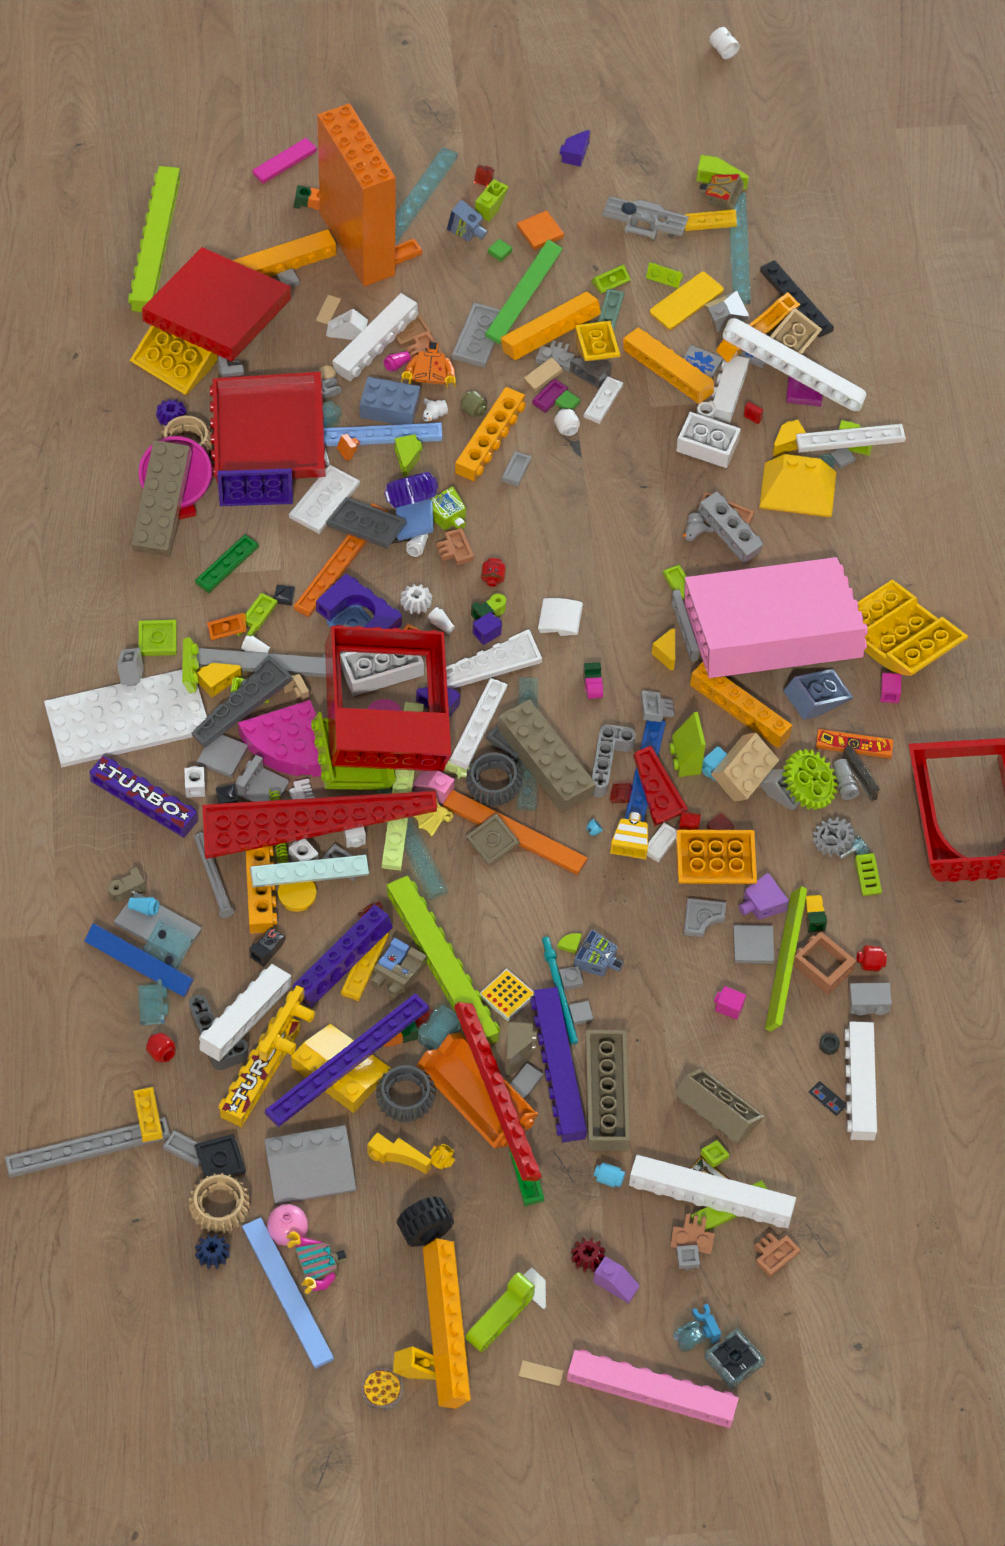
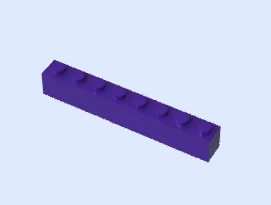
M553 987L533 990L530 1006L531 1010H535L536 1013L533 1019L535 1028H539V1033L537 1034L538 1045H542L543 1048L541 1060L542 1063H546L547 1068L544 1069L545 1080L550 1082L548 1095L549 1099H553L554 1105H552L553 1118L557 1117L558 1124H555L556 1134L561 1137L562 1143L586 1139L587 1129L558 989Z

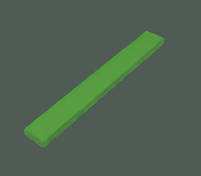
M549 239L547 240L484 336L500 345L501 337L508 333L561 253L562 247Z

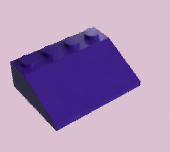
M292 469L217 471L220 506L293 504Z

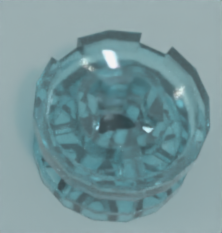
M698 1321L689 1322L673 1333V1338L679 1342L678 1347L682 1352L695 1348L694 1346L697 1343L701 1344L706 1339L704 1331L700 1330L701 1326Z

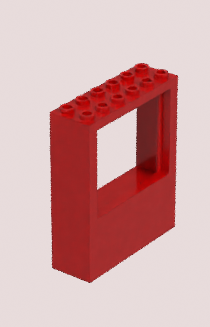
M331 626L325 642L329 755L332 767L443 772L451 756L444 632L436 630L419 631L418 629L401 630L399 628L382 629L381 627ZM340 652L426 656L429 712L342 708Z

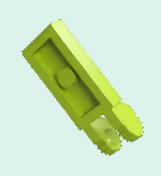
M260 593L245 614L246 627H251L246 635L250 637L255 636L256 632L259 631L277 606V600Z

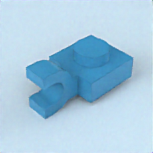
M705 1304L703 1307L704 1314L698 1313L696 1308L692 1310V1314L696 1320L703 1321V1334L713 1344L720 1341L721 1332L713 1315L710 1314L708 1304Z

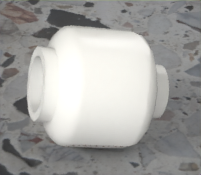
M561 409L554 418V423L562 435L572 436L577 433L580 427V421L576 413L571 409Z

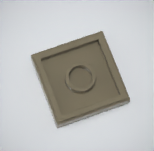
M497 814L465 836L489 867L520 845L518 839Z

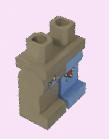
M394 938L390 943L389 949L374 967L371 986L380 989L383 983L388 985L386 993L392 998H396L400 993L404 994L426 966L427 956L412 947L409 950V945Z

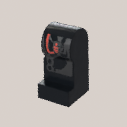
M270 928L264 937L257 943H253L249 948L250 958L264 967L282 947L286 937L276 929Z

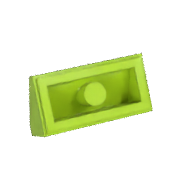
M624 264L591 279V282L600 294L606 292L607 289H613L631 281Z

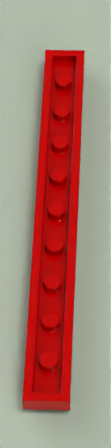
M458 1002L454 1005V1009L520 1176L525 1181H538L542 1177L538 1164L535 1161L532 1149L527 1141L524 1129L521 1126L510 1094L507 1091L504 1079L483 1031V1026L477 1016L476 1009L471 1003Z

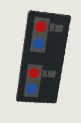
M821 1081L809 1091L815 1099L835 1116L846 1108V1103Z

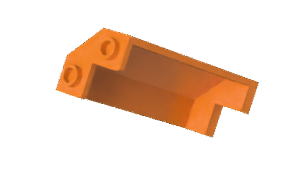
M461 1033L448 1034L440 1047L435 1050L426 1051L416 1066L422 1071L425 1070L426 1075H430V1081L434 1082L437 1089L494 1149L507 1147V1140L467 1039ZM504 1079L505 1086L525 1132L534 1125V1120L538 1113Z

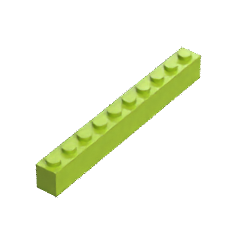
M159 166L158 173L154 174L155 186H152L151 196L153 197L149 199L148 209L150 211L146 212L145 219L147 225L143 226L144 239L140 240L141 252L137 254L138 266L134 268V276L136 277L132 279L131 290L133 291L129 293L128 303L131 304L132 311L142 312V307L157 293L180 184V168Z
M407 875L387 884L386 894L418 950L427 956L426 963L455 1014L454 1005L458 1002L473 1004L479 1021L483 1026L487 1041L490 1045L497 1042L500 1033L498 1024L492 1021L488 1007L483 1006L481 1002L482 998L479 991L474 990L470 976L468 974L465 975L462 970V962L459 958H455L452 945L446 942L442 928H438L435 923L434 914L427 910V903L423 896H419L416 883L414 881L411 882Z

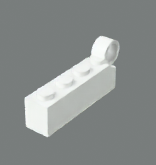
M737 356L729 363L723 360L721 366L723 372L722 374L719 373L717 378V384L719 385L714 387V393L712 394L714 400L700 403L697 407V414L717 421L731 423L748 370L749 358ZM707 410V411H709L710 413H709V414H705V413H702L701 411Z

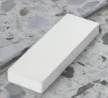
M607 376L585 411L584 418L600 424L621 391L623 382Z

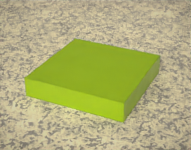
M176 620L139 621V648L141 656L177 655Z

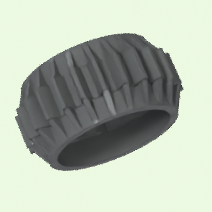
M494 752L486 753L479 756L478 759H474L473 764H470L469 770H467V790H470V795L474 796V800L480 801V804L483 803L494 807L502 806L505 803H509L511 799H515V795L519 794V789L522 787L521 769L518 768V763H515L514 759L509 758L508 755ZM488 769H501L507 772L509 783L506 787L499 790H488L481 786L479 776Z
M404 1064L402 1066L396 1065L393 1069L389 1068L388 1073H383V1078L379 1079V1085H376L377 1105L381 1106V1112H385L386 1117L389 1116L392 1120H397L399 1123L415 1122L418 1118L422 1119L423 1114H428L429 1109L433 1107V1102H435L434 1082L430 1081V1075H426L425 1070L422 1071L419 1067ZM406 1080L415 1082L417 1086H420L422 1097L417 1101L416 1105L402 1107L391 1101L389 1091L396 1082Z

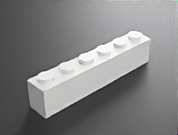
M400 293L333 360V368L336 370V373L350 382L359 376L361 371L370 365L372 360L378 354H381L389 343L394 341L396 335L404 331L406 326L417 318V303Z
M273 964L260 973L259 978L255 982L252 981L243 994L240 993L231 1006H227L223 1015L220 1018H216L211 1027L201 1033L199 1037V1050L220 1061L290 989L291 975Z
M849 1022L848 1029L844 1030V1041H848V1047H845L844 1053L845 1059H848V1065L845 1066V1077H849V1083H846L845 1088L846 1095H849V1101L846 1102V1114H850L846 1130L850 1132V1140L875 1141L877 1113L874 1022Z

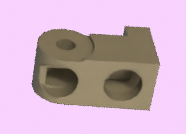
M137 867L129 870V876L121 880H113L108 884L109 897L113 902H122L132 897L135 892L142 893L146 891L145 882Z

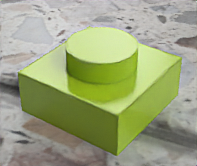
M718 1140L702 1148L700 1152L712 1168L729 1159V1153Z

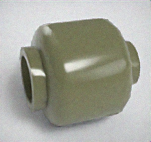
M468 391L462 396L461 408L468 415L475 418L486 413L487 400L480 393Z

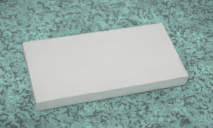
M329 465L326 468V477H319L289 513V518L320 534L327 526L326 521L346 497L350 498L360 485V481Z

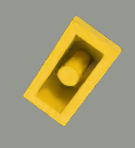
M798 419L788 421L781 426L774 443L773 457L798 449L796 434L806 433Z
M211 663L208 666L202 667L197 672L198 684L211 698L232 685L233 677L242 678L239 665Z
M413 1346L394 1352L393 1372L409 1379L436 1380L434 1356Z

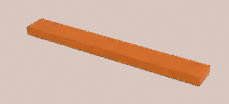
M372 503V504L370 505V506H372V507H374V508H377V509H380V510H382V511L388 512V510H386V509H384V508H382V507H380V506H378V505H376V504H374V503ZM348 534L294 604V610L310 617L316 610V600L338 581L367 541Z
M454 790L451 791L443 803L444 808L479 826L497 814L520 842L519 846L576 875L580 873L587 862L586 856Z

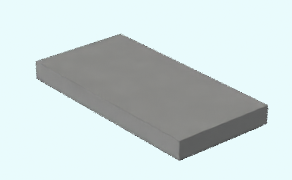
M473 303L452 353V359L483 368L486 367L495 342L484 335L501 311L500 309Z
M135 892L132 898H145V896ZM127 903L114 920V925L180 961L202 932V928L161 905H159L156 915L147 916L129 909ZM160 930H164L166 932V937L164 939H160L158 937V932Z

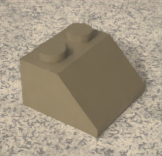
M509 1022L505 1076H511L531 1059V1052H535L536 1031H533V1024Z

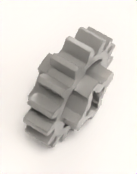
M836 817L835 821L829 818L827 823L821 822V827L816 826L817 832H813V842L817 851H821L822 855L828 853L829 857H832L833 853H836L837 856H840L841 851L847 853L846 848H852L851 842H855V832L851 823H847L846 819L840 822L839 817Z

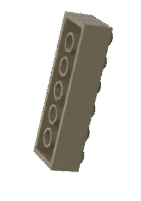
M153 440L131 544L134 551L171 557L192 456L190 446Z
M530 700L499 715L496 724L499 732L514 751L519 753V759L561 813L593 796L596 783Z
M586 1030L585 1067L588 1151H628L630 1129L626 1030Z

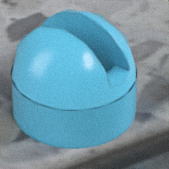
M592 819L586 826V830L590 831L589 835L596 836L603 831L595 819Z

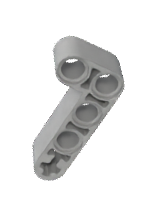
M604 725L601 727L592 780L596 783L593 793L595 797H603L608 792L614 750L629 752L634 748L636 734L632 728L615 725Z

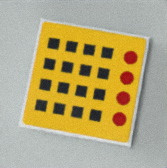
M505 969L480 995L485 1003L508 1022L530 1002V998H533V991L508 969Z

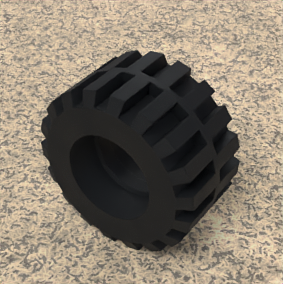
M439 1196L413 1203L400 1214L396 1222L407 1244L410 1247H419L444 1236L452 1228L454 1219L444 1200Z

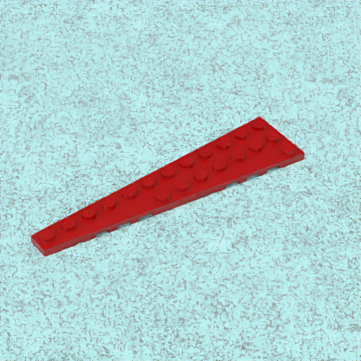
M436 791L202 805L205 859L437 812Z

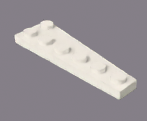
M530 630L510 637L508 641L502 644L497 643L489 650H482L476 656L462 659L456 664L447 666V687L450 689L542 663V657Z

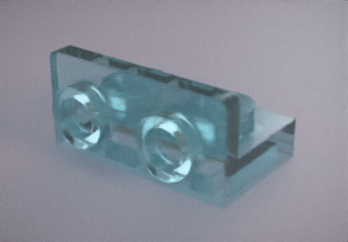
M158 979L157 985L138 986L141 1025L165 1023L164 1016H168V1005L164 1004L163 998H167L166 986H162V979Z

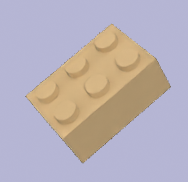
M794 308L770 338L803 355L822 329Z
M756 732L743 735L711 775L734 802L747 800L779 759Z

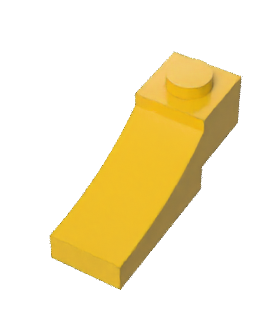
M376 1133L367 1144V1153L376 1162L380 1161L383 1164L386 1161L398 1162L414 1167L425 1174L431 1170L432 1160L400 1138L392 1143L379 1133Z

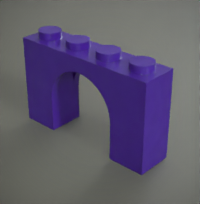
M348 574L340 578L316 600V612L328 621H331L346 607L359 605L366 607L374 615L372 620L363 628L381 627L382 629H392L402 626V615L397 609L390 607L384 599L378 598L369 588H365L356 578L350 577Z

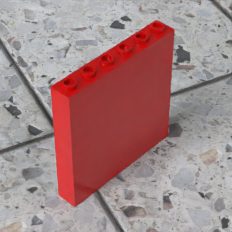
M201 247L142 307V320L193 345L233 361L291 300V286Z
M321 372L213 378V385H210V396H213V401H210V411L214 414V417L210 418L211 428H214V433L211 434V443L214 444V450H211L212 461H215V466H212V477H216L217 484V471L292 469V479L326 477Z

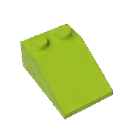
M694 712L672 735V741L669 743V752L674 756L672 760L673 769L677 770L678 777L699 775L702 771L706 744L698 712Z

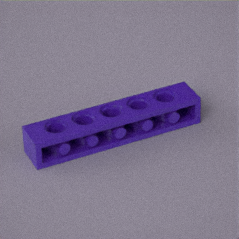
M374 905L292 985L293 989L296 986L304 988V999L302 1001L304 1004L312 1008L393 928L387 913Z

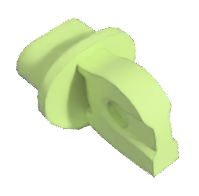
M448 761L443 772L452 775L457 774L458 779L460 777L466 778L469 767L465 769Z

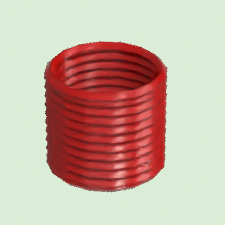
M682 811L679 830H698L701 814Z

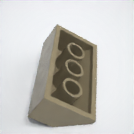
M702 1068L686 1074L674 1093L679 1097L678 1099L681 1103L693 1108L698 1116L706 1118L712 1127L724 1132L726 1137L732 1142L738 1143L744 1140L765 1117Z

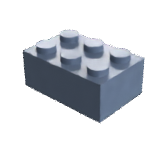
M367 377L360 401V418L397 425L413 424L420 401V386Z

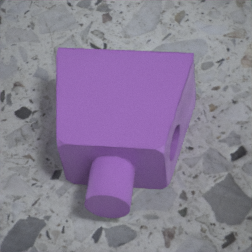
M767 873L757 880V884H752L745 890L743 898L745 902L738 907L742 915L745 916L752 912L757 919L761 920L785 912L789 900L770 874Z

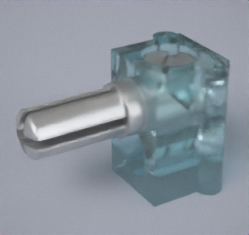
M857 836L855 842H851L852 848H847V853L840 852L839 857L843 859L854 852L856 855L870 854V849L862 838Z

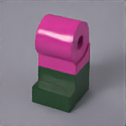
M601 662L584 663L583 678L587 699L603 698Z

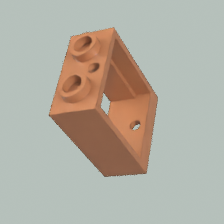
M820 932L816 936H811L803 949L800 947L795 952L793 966L829 995L854 971L856 960L824 933ZM818 945L822 946L842 963L828 978L805 959Z

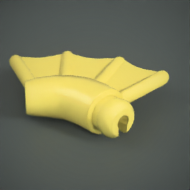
M437 797V812L413 816L418 821V828L426 830L430 836L435 834L442 821L450 822L453 818L452 812L439 805Z

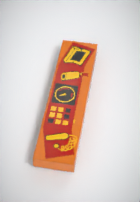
M818 729L816 748L891 759L894 739Z

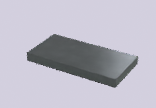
M346 497L326 521V524L330 528L387 549L407 522L404 518Z

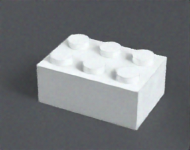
M690 412L679 434L676 451L727 468L739 443L741 428Z

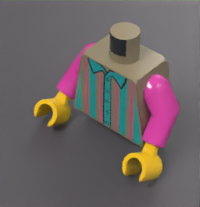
M296 1232L289 1233L286 1238L291 1239V1241L287 1243V1246L292 1248L296 1245L295 1256L304 1279L301 1286H306L305 1293L309 1294L312 1290H326L338 1276L337 1264L347 1262L344 1250L332 1253L329 1243L303 1238Z

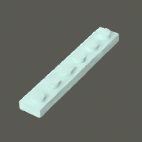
M366 855L252 866L250 867L252 887L368 876L369 870Z

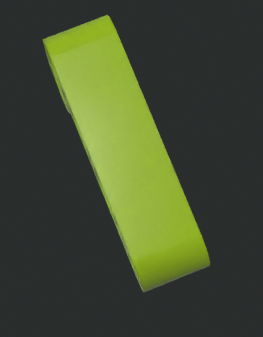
M520 1272L516 1273L509 1281L507 1291L469 1330L465 1339L480 1352L485 1351L531 1302L535 1295V1285Z

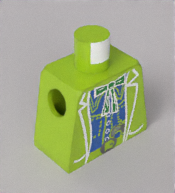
M453 486L431 498L433 502V521L443 530H447L452 526L456 529L465 528L466 508Z

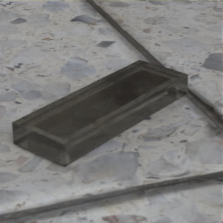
M852 746L845 747L842 758L847 759L853 775L871 802L876 800L880 788Z

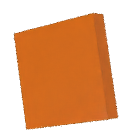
M547 210L517 223V228L534 250L543 247L548 239L555 242L564 238L563 231Z

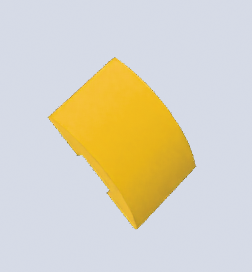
M893 579L857 602L858 611L862 612L863 624H866L868 634L865 635L867 648L864 651L882 666L901 675L912 676L968 638V635L944 617L938 619L919 605L917 597Z

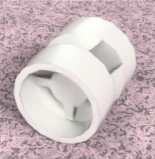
M725 27L716 29L709 38V42L717 49V52L723 59L733 57L740 48V44Z

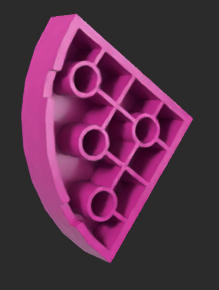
M310 700L238 723L239 736L242 742L248 745V750L251 753L262 757L263 764L293 776H301V774L312 775V777L321 776V765L318 764V750L314 744L315 734L311 728V722L315 718L316 713Z

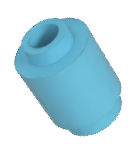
M602 1162L601 1166L597 1165L594 1177H597L596 1182L615 1188L616 1186L621 1187L625 1172L621 1171L619 1167Z

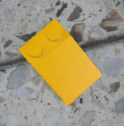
M610 321L575 325L576 345L584 361L620 357Z

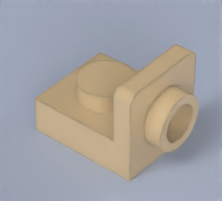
M300 674L292 676L293 681L283 688L284 693L293 690L296 698H300L302 702L310 700L309 690Z

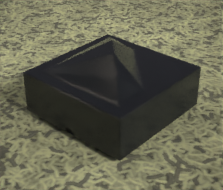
M276 585L274 599L278 601V604L292 606L295 587Z
M235 784L216 788L219 804L239 803Z

